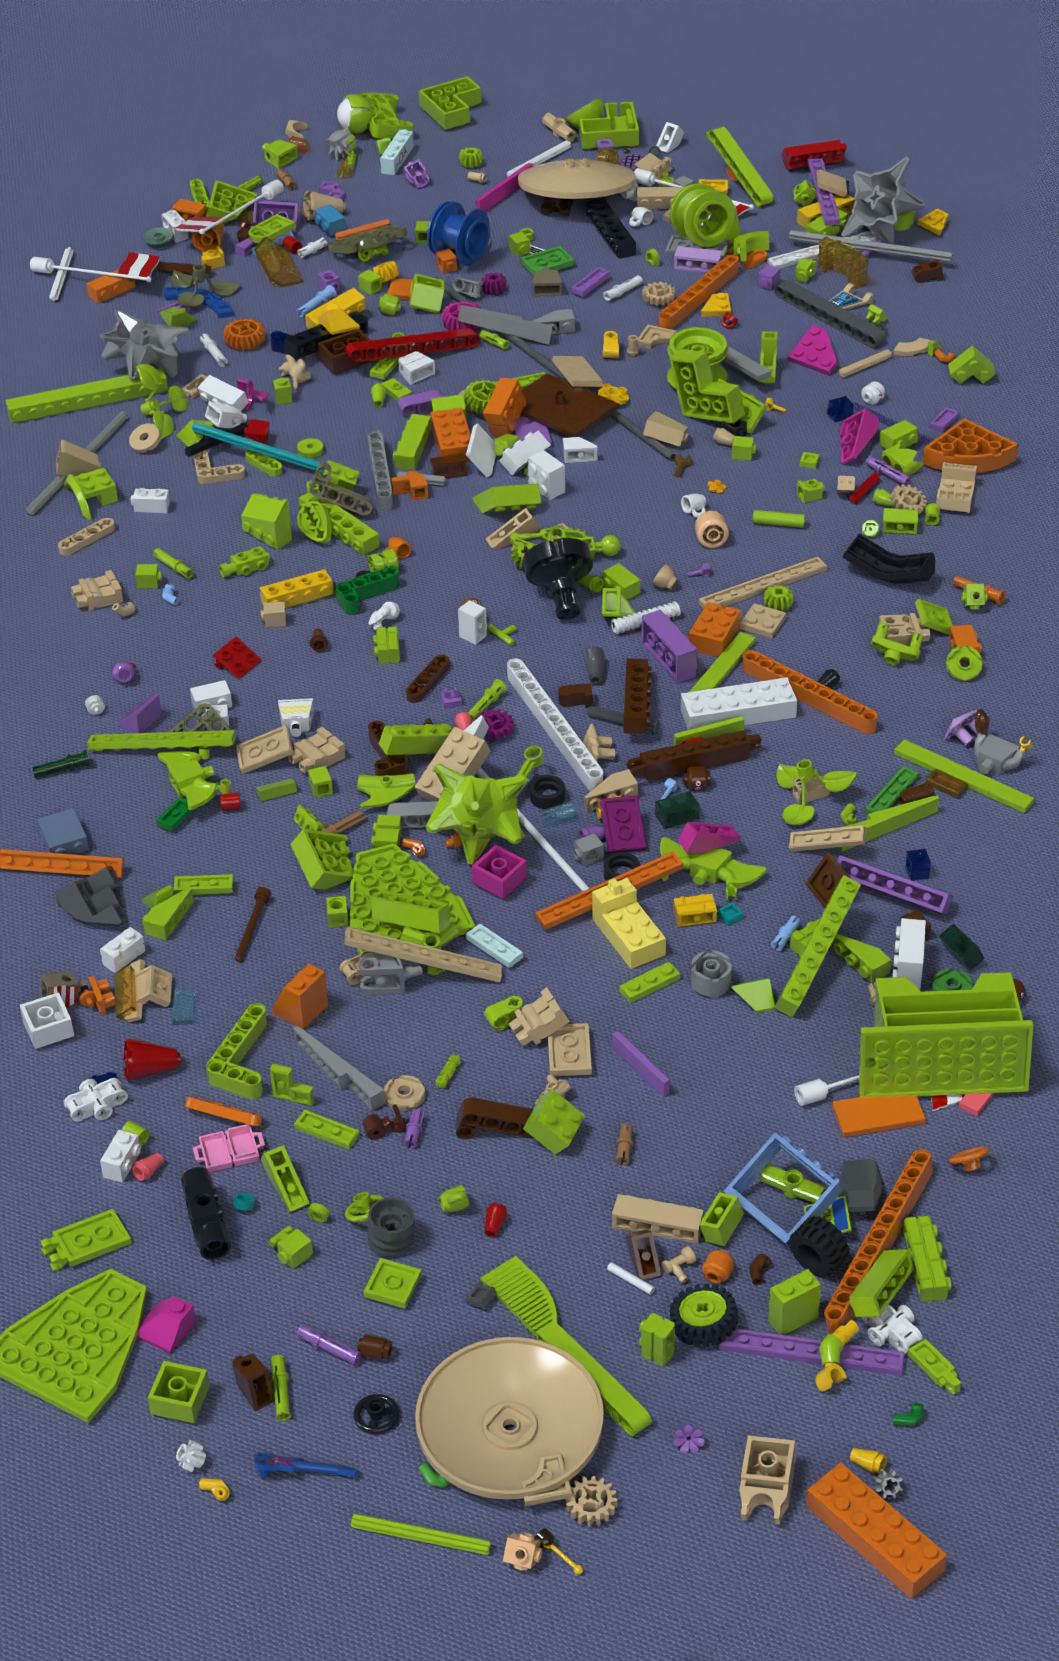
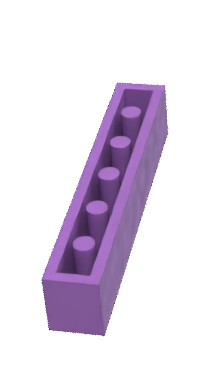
M839 856L837 862L852 880L932 910L948 914L953 895L856 860Z

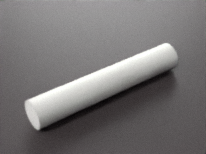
M612 1262L608 1265V1271L649 1295L653 1294L655 1287Z

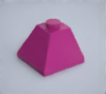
M175 1296L159 1301L140 1324L137 1338L171 1354L196 1322L194 1306Z

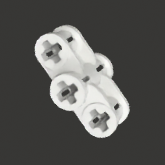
M111 1078L99 1084L94 1079H87L80 1084L79 1092L65 1098L64 1106L71 1112L70 1116L73 1121H82L93 1115L97 1120L102 1121L111 1116L113 1107L121 1105L127 1100L128 1094L125 1090H122L121 1082L117 1078Z
M888 1305L880 1317H861L871 1327L868 1329V1335L877 1346H882L887 1339L898 1352H905L904 1354H906L909 1348L923 1340L919 1329L911 1324L915 1318L912 1311L906 1305H900L898 1311H895L893 1307Z

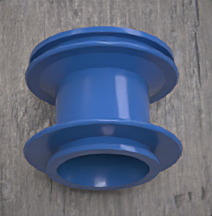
M446 201L439 205L428 225L427 243L430 251L435 255L436 252L451 249L453 253L456 251L457 259L465 266L474 264L483 255L490 240V223L485 211L475 209L465 215L463 206L458 202Z

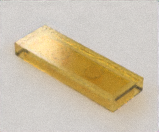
M130 965L114 975L116 1017L120 1020L136 1011L135 971Z

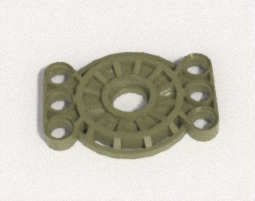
M381 226L377 230L354 234L344 240L328 243L329 252L354 253L358 250L377 247L392 242L396 238L407 236V229L401 226Z

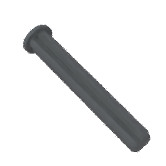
M594 706L589 707L588 715L590 717L624 725L623 713ZM650 720V727L646 726V730L656 735L659 730L660 721Z

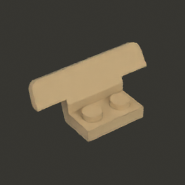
M141 959L128 966L124 1018L127 1022L130 1023L142 1019V1005L146 1004L148 1000L164 1007L171 1003L172 973L154 965L145 968V961Z

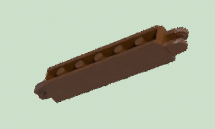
M739 731L642 752L640 757L629 759L626 762V766L631 770L630 772L634 777L644 776L648 781L686 773L690 766L711 768L746 760L750 756L751 750L761 747L762 738L759 734L747 735L745 731Z

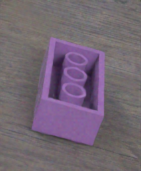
M661 609L643 615L641 644L677 684L696 677V655L698 654L696 646L692 645L687 636L681 633L677 625H674L668 615H665Z

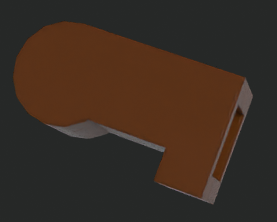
M939 260L922 263L912 269V274L919 283L932 278H936L937 281L943 280V268Z
M591 683L560 687L558 690L559 704L563 707L585 705V708L593 706Z

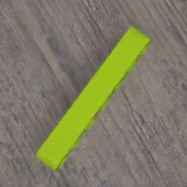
M724 126L711 130L709 132L711 142L758 207L772 203V192L729 131Z

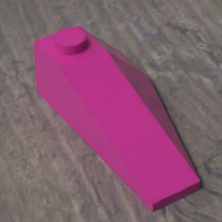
M867 408L846 418L842 422L840 429L842 440L840 445L843 447L841 450V463L843 465L856 459L878 430L880 419Z

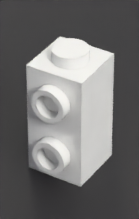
M135 488L134 495H131V505L134 506V512L168 513L170 506L169 490Z

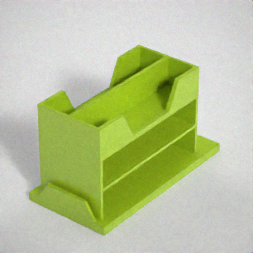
M1011 972L980 974L972 990L921 992L907 977L876 978L874 1027H861L859 1097L936 1096L1029 1091L1033 1022L1032 1020H1023Z

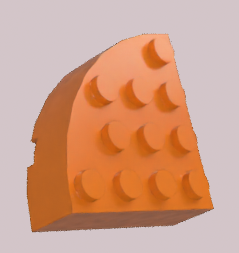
M964 418L924 447L923 462L932 469L942 470L943 462L970 466L975 465L977 466L976 473L989 472L1008 466L1016 461L1018 444Z

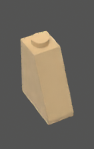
M655 411L647 419L643 435L680 447L684 442H687L689 433H687V426Z
M65 440L60 441L56 459L57 475L68 476L72 474L77 476L101 469V462H98L97 454Z

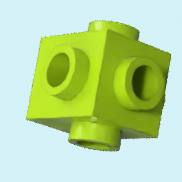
M806 179L793 190L794 200L798 204L801 203L804 207L812 203L814 198L817 197L814 186Z
M984 584L964 585V592L961 593V602L964 603V607H969V610H979L980 607L985 605V602H987V591H984Z

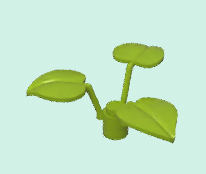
M140 364L136 366L140 379L146 389L153 391L145 399L146 402L141 405V412L145 416L153 415L154 425L160 430L162 440L173 433L174 423L168 414L158 410L160 406L172 402L173 409L177 412H182L188 408L189 400L185 392L178 386L169 388V400L159 403L157 400L151 399L159 389L158 384L161 383V377L153 366Z
M801 760L797 763V766L779 764L777 782L782 788H793L794 779L800 778L802 783V805L792 804L786 807L782 814L784 821L790 825H801L813 818L815 813L814 807L805 806V783L811 782L814 775L821 784H825V788L828 791L839 792L847 789L857 776V772L832 771L825 774L822 779L817 769L813 770L810 760Z

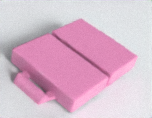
M246 1124L228 1128L225 1135L221 1131L199 1136L200 1145L193 1147L196 1162H205L206 1169L214 1172L232 1168V1160L235 1167L260 1161L257 1149L264 1148L265 1143L262 1133L252 1132L251 1125ZM255 1136H258L260 1143L258 1145L255 1143ZM199 1149H201L203 1154L201 1158H199L198 1154Z

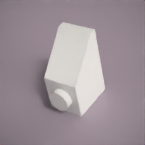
M666 122L656 146L662 152H671L679 146L685 131L677 125Z
M580 437L563 438L564 462L597 461V445Z

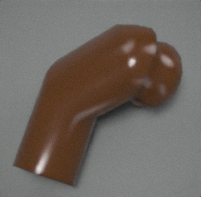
M765 1254L757 1255L749 1266L751 1280L754 1285H759L763 1282L761 1269L767 1268L771 1264L770 1257Z

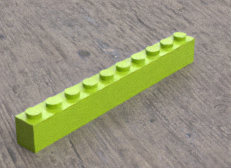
M159 368L157 371L160 374L161 383L158 384L159 389L155 394L168 392L166 375L163 368ZM129 375L6 399L5 401L11 423L148 396L153 391L145 388L140 375L135 381L130 380Z

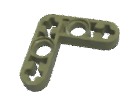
M203 703L174 726L170 732H182V726L188 732L198 731L204 725L210 731H215L213 730V723L216 721L222 723V728L219 731L226 730V728L231 730V728L210 704ZM204 708H210V710L208 711L209 715H203L202 717H200L203 720L202 722H200V720L195 715L197 714L198 716H201L204 713ZM190 719H195L197 723L193 729H189L187 726ZM237 736L235 738L233 745H230L225 748L230 749L235 747L238 742Z

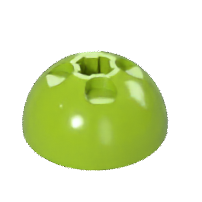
M597 98L564 119L569 125L579 129V119L601 118L604 109L602 98Z

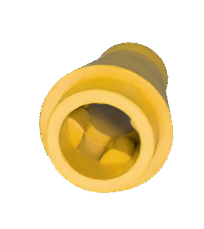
M853 1448L850 1454V1461L875 1475L876 1473L881 1474L880 1469H885L887 1456L883 1455L881 1451Z

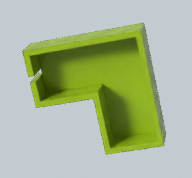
M633 101L620 102L619 117H617L616 102L604 103V118L579 119V136L582 149L590 150L597 148L596 140L611 139L615 148L639 145V127ZM626 109L632 110L634 129H627Z

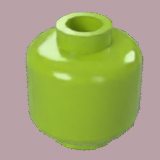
M384 294L383 297H380L378 308H380L381 313L394 316L396 311H400L401 303L397 296Z

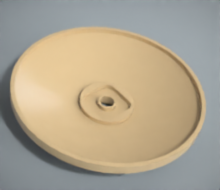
M585 158L565 159L536 165L522 171L518 176L520 188L529 193L565 199L596 198L618 194L633 187L636 181L635 173L625 166Z
M494 1338L480 1341L458 1350L441 1362L429 1375L421 1389L416 1404V1432L420 1447L428 1462L451 1484L483 1497L522 1499L525 1496L547 1493L560 1487L565 1481L571 1480L587 1465L601 1439L603 1403L599 1389L590 1373L578 1360L562 1349L546 1342L529 1338ZM511 1424L516 1427L514 1430L510 1431L504 1429L506 1425ZM561 1453L565 1466L563 1474L560 1467L551 1472L553 1475L552 1481H549L550 1476L547 1474L538 1479L539 1482L545 1484L540 1485L534 1482L526 1486L527 1489L521 1488L520 1482L529 1479L535 1473L539 1457Z

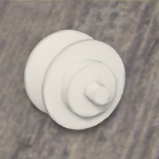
M98 695L90 696L85 701L87 711L91 715H98L105 709L103 699Z

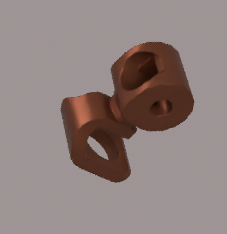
M243 222L241 229L237 232L238 243L249 238L250 226H255L258 223Z
M397 1104L392 1106L396 1115L393 1121L389 1120L388 1116H384L381 1119L377 1114H371L364 1118L363 1126L369 1139L375 1140L385 1136L386 1129L398 1133L405 1130V1124Z

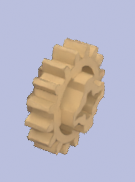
M661 281L659 283H648V286H644V289H642L643 300L646 303L650 302V305L654 304L656 306L659 304L663 306L666 303L670 304V301H674L676 293L675 287Z
M904 484L901 487L897 485L890 497V500H892L891 504L896 505L895 509L918 510L919 515L927 506V500H925V495H921L922 491H917L916 487L911 488L910 485L905 487Z
M592 1476L590 1481L583 1477L582 1483L574 1481V1488L571 1487L572 1497L566 1498L567 1512H571V1519L578 1517V1524L580 1525L587 1521L588 1527H591L592 1522H596L600 1526V1520L602 1519L608 1522L609 1515H615V1508L618 1506L617 1492L612 1490V1484L605 1485L604 1478L596 1481L595 1476Z

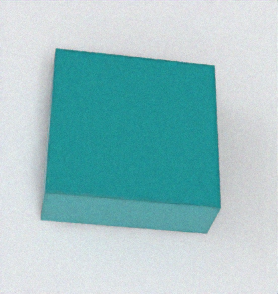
M733 902L717 909V916L727 926L744 919V913Z

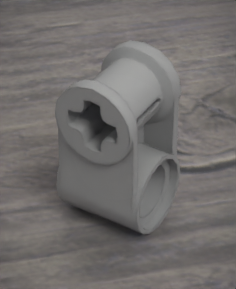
M456 278L453 281V289L471 297L481 298L480 290L484 282L470 278Z

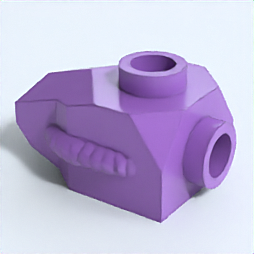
M419 159L414 162L411 161L403 167L407 180L417 189L423 188L430 183L428 171Z

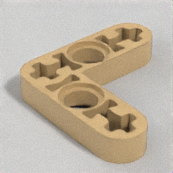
M206 450L193 455L197 480L201 484L239 480L245 477V467L243 465L234 464L211 468Z

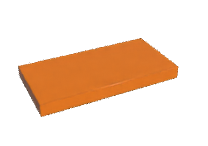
M917 1096L857 1097L832 1102V1109L843 1138L926 1123V1118Z

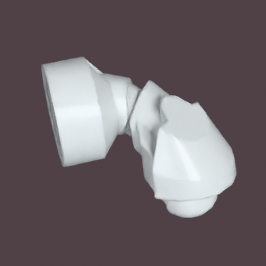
M385 602L378 611L375 610L371 615L368 623L369 626H373V629L376 631L377 628L383 627L381 623L384 619H396L400 612L398 604L395 602Z

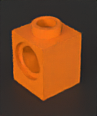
M451 249L436 252V264L443 274L457 271V257Z

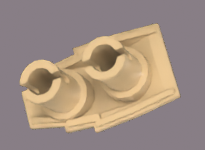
M591 723L583 744L596 762L598 758L614 760L615 749H610L612 737L597 735L595 727Z

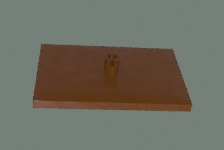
M547 373L522 390L526 398V406L521 412L522 416L570 437L581 436L619 408V403L581 387H572L569 382Z

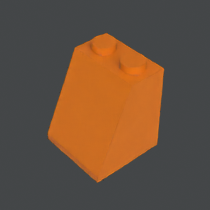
M308 963L283 988L271 1013L304 1030L328 1006L325 971Z

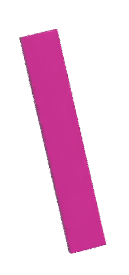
M527 163L476 199V209L487 211L520 187L518 184L519 174L533 167V164Z

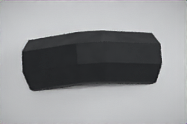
M860 533L842 556L874 578L894 584L927 581L935 573V556L933 552L910 555L890 553Z

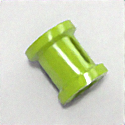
M935 503L928 504L925 507L926 515L924 521L927 525H937L940 520V507Z

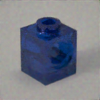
M847 396L829 400L827 414L834 422L843 421L853 415L854 404Z
M926 848L907 851L905 869L911 881L929 879L931 861Z

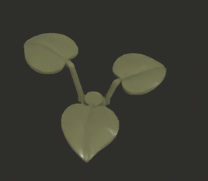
M202 264L193 266V276L176 270L172 274L173 287L187 289L188 287L195 286L194 293L183 292L178 296V302L186 307H198L204 302V296L197 294L198 283L204 282L205 278L210 288L219 296H231L240 287V283L226 281L214 282L212 285L208 273H205V266Z

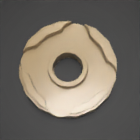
M150 423L138 426L129 437V443L137 453H146L147 450H153L161 440L160 430L157 426Z
M402 1075L395 1080L393 1078L384 1086L385 1101L390 1108L397 1104L399 1111H410L419 1107L424 1101L425 1088L422 1082L413 1076ZM402 1091H407V1092H409V1093L406 1094V1095H401V1094H399V1093L402 1092Z

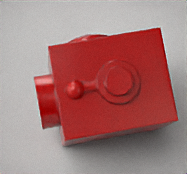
M250 419L248 427L244 429V437L267 444L270 421Z

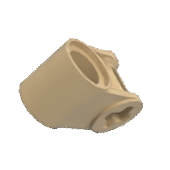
M365 951L360 955L347 959L339 966L340 972L347 977V982L350 985L359 984L360 980L366 976L359 970L358 962L359 959L371 951ZM366 964L363 967L372 968L374 965Z

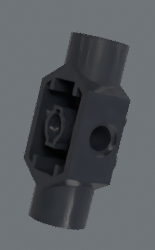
M203 1167L189 1169L182 1175L181 1184L196 1245L199 1247L200 1254L204 1259H220L229 1253L231 1245L222 1218L221 1204L216 1202L219 1201L217 1190L214 1188L211 1173L208 1169Z

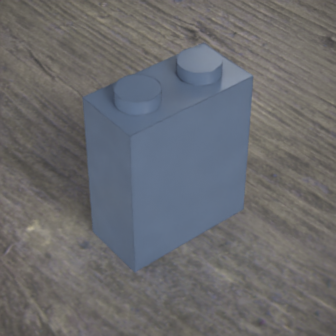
M73 808L37 819L39 834L48 853L76 855L89 851L87 836Z

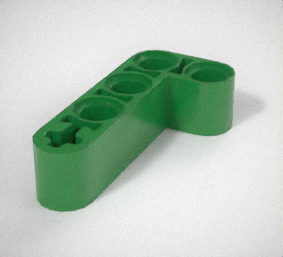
M386 567L337 584V603L346 614H358L360 611L359 601L399 587L398 568Z

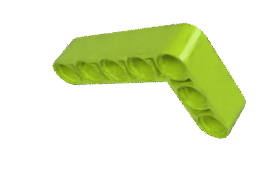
M260 1003L251 1004L208 1061L206 1068L210 1085L248 1099H257L262 1096L261 1075L258 1072L238 1065L267 1025L264 1005Z

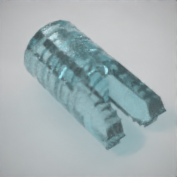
M572 802L538 811L540 816L553 813L554 819L544 821L542 823L543 827L576 818V811Z

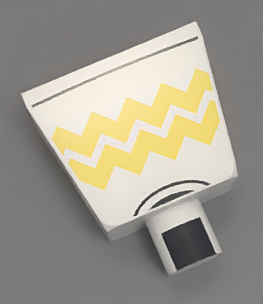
M313 698L278 700L282 726L287 725L292 736L298 737L302 732L310 731L314 716Z

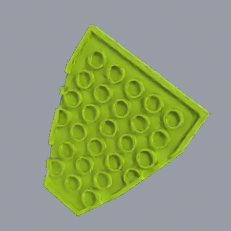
M394 843L357 853L356 864L353 869V879H351L350 928L400 940L405 926L401 927L394 923H382L379 920L372 919L371 897L381 890L449 903L450 922L456 925L459 931L458 936L468 933L475 927L463 899L459 895L455 896L448 885L444 886L440 882L439 877L425 864L412 860L409 853L402 851ZM419 930V931H422V932H424V933L431 932V931H427V930ZM356 948L359 955L367 951Z

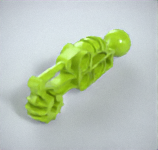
M558 525L552 528L541 529L540 533L517 534L513 532L510 534L509 539L510 543L513 544L511 559L514 560L515 566L520 565V570L524 567L523 557L525 553L538 545L524 540L540 538V540L545 542L548 540L557 541L560 538L580 539L589 545L592 559L595 556V552H602L606 556L617 555L621 549V542L615 535H607L600 542H594L593 537L587 536L586 531L582 532L579 528L575 530L572 527L566 529V527L563 528Z

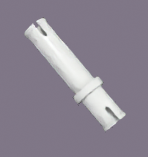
M637 275L605 291L603 297L606 301L620 297L623 293L641 285L643 280L641 276Z
M202 334L203 337L200 336V341L204 344L205 350L210 352L220 367L225 366L223 361L227 365L228 360L218 349L216 342L211 340L208 334Z

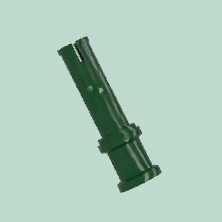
M83 750V753L68 754L66 758L33 766L32 769L35 778L67 769L73 771L75 768L84 765L90 766L87 751Z

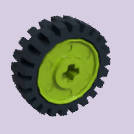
M704 1283L702 1288H700V1284L695 1285V1289L688 1287L686 1288V1293L681 1291L679 1297L675 1296L673 1299L674 1303L670 1305V1319L675 1325V1335L679 1336V1340L682 1342L686 1341L688 1345H691L693 1342L695 1347H700L701 1343H703L704 1347H709L710 1342H712L713 1346L717 1345L718 1340L724 1342L726 1336L730 1337L733 1334L732 1331H735L737 1328L738 1311L735 1299L722 1286L718 1289V1285L713 1284L710 1288L709 1284Z

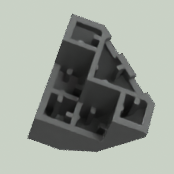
M112 866L106 867L86 879L74 881L54 892L57 904L64 911L82 922L121 924L128 921L127 915L122 909L125 907L124 896L119 894L122 885Z

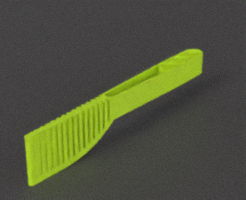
M517 1256L512 1257L480 1278V1281L485 1286L495 1288L497 1292L495 1297L513 1313L515 1318L517 1317L518 1321H521L522 1325H525L526 1329H529V1332L532 1333L534 1338L536 1337V1340L562 1349L586 1368L599 1389L603 1409L628 1435L633 1437L652 1424V1419L647 1410L557 1324L556 1306L549 1290L540 1278Z

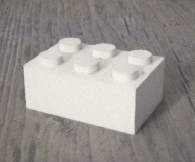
M901 918V927L897 926L896 938H899V941L895 940L894 952L898 953V955H894L893 967H897V969H893V977H907L920 990L926 920Z

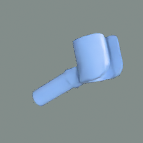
M668 778L664 784V787L667 789L660 799L662 802L666 800L671 792L677 791L676 781L672 778Z

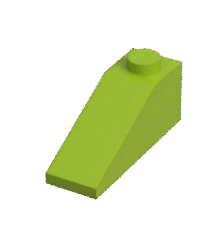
M188 887L152 907L142 921L145 935L166 941L194 903L192 888Z
M284 1145L265 1152L261 1161L270 1181L289 1213L309 1205V1200Z

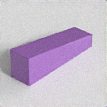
M247 238L234 245L235 254L245 257L252 252V248L262 243H255L250 238Z

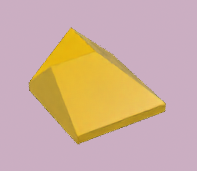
M333 301L318 317V321L332 335L360 329V325Z

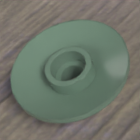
M163 227L152 228L143 235L144 241L151 245H162L173 238V232Z

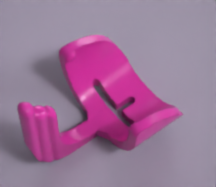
M237 379V386L241 391H247L248 384L249 403L243 409L248 410L251 407L254 395H258V399L262 402L268 399V393L254 390L251 380Z

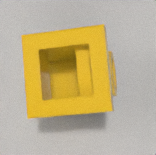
M216 246L215 250L210 249L202 252V265H209L211 269L225 266L224 253L220 246Z

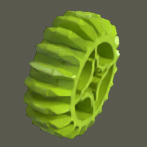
M483 379L481 381L476 380L475 383L471 382L464 392V402L467 408L471 409V412L476 411V414L481 413L483 415L497 384L495 381L491 382L489 379L487 381Z

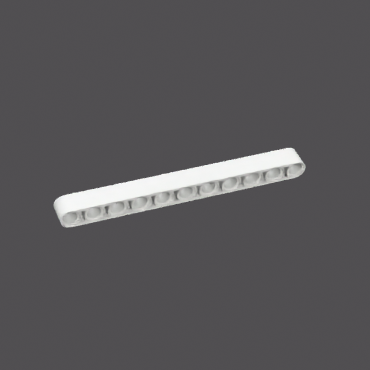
M517 658L510 659L507 662V678L586 788L592 791L603 782L602 768L523 661Z

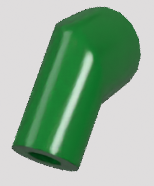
M912 1404V1410L907 1414L894 1413L893 1425H916L924 1418L923 1404Z

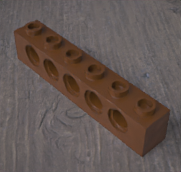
M627 658L623 733L646 734V726L650 727L652 666H648V659Z

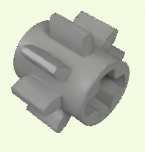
M892 1468L889 1470V1473L880 1469L881 1474L878 1477H873L877 1483L873 1489L876 1492L881 1491L883 1499H886L887 1495H891L895 1499L896 1493L903 1491L899 1483L903 1478L900 1475L895 1476L896 1471ZM887 1480H891V1481L889 1482V1485H890V1486H889L888 1488H886V1487H885V1486L887 1485V1482H886V1481H887Z

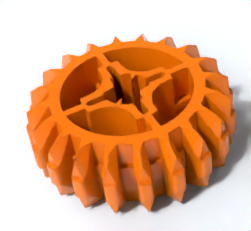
M247 318L229 322V325H226L223 332L224 341L227 346L237 351L260 347L261 344H264L266 337L262 323L258 322V320L253 321V319L249 320Z

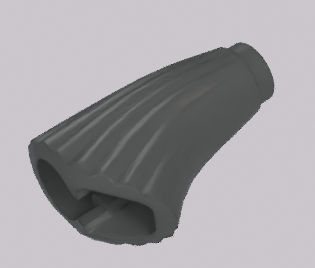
M592 647L586 650L588 674L592 684H599L604 672V651L600 647Z

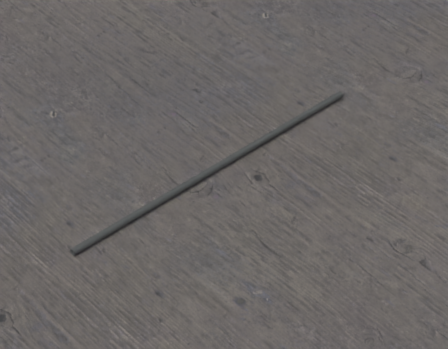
M444 282V292L458 302L468 301V303H471V301ZM499 332L559 378L568 382L553 362L518 336ZM616 410L610 414L611 417L670 461L675 459V453L656 439L643 435L644 430Z

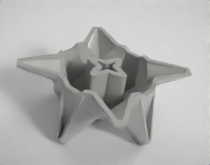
M907 156L889 170L885 169V171L874 172L871 175L858 170L854 173L855 203L852 215L841 233L843 238L866 226L885 243L893 244V225L897 224L898 215L901 212L924 208L925 202L904 189L906 180L903 178V175L910 162Z
M114 310L118 322L113 330L100 334L101 339L108 341L101 355L104 360H111L112 358L126 357L129 379L132 381L139 377V371L136 366L140 364H152L163 368L170 377L178 375L177 338L187 334L190 330L187 327L149 324L145 320L135 318L120 310Z

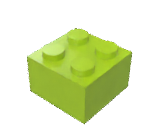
M552 1089L539 1098L523 1129L556 1155L570 1145L585 1115Z
M163 1361L148 1395L150 1414L195 1423L210 1387L207 1370Z

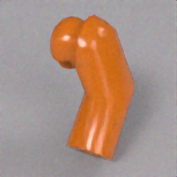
M403 838L402 847L411 849L417 857L424 855L425 847L421 841Z

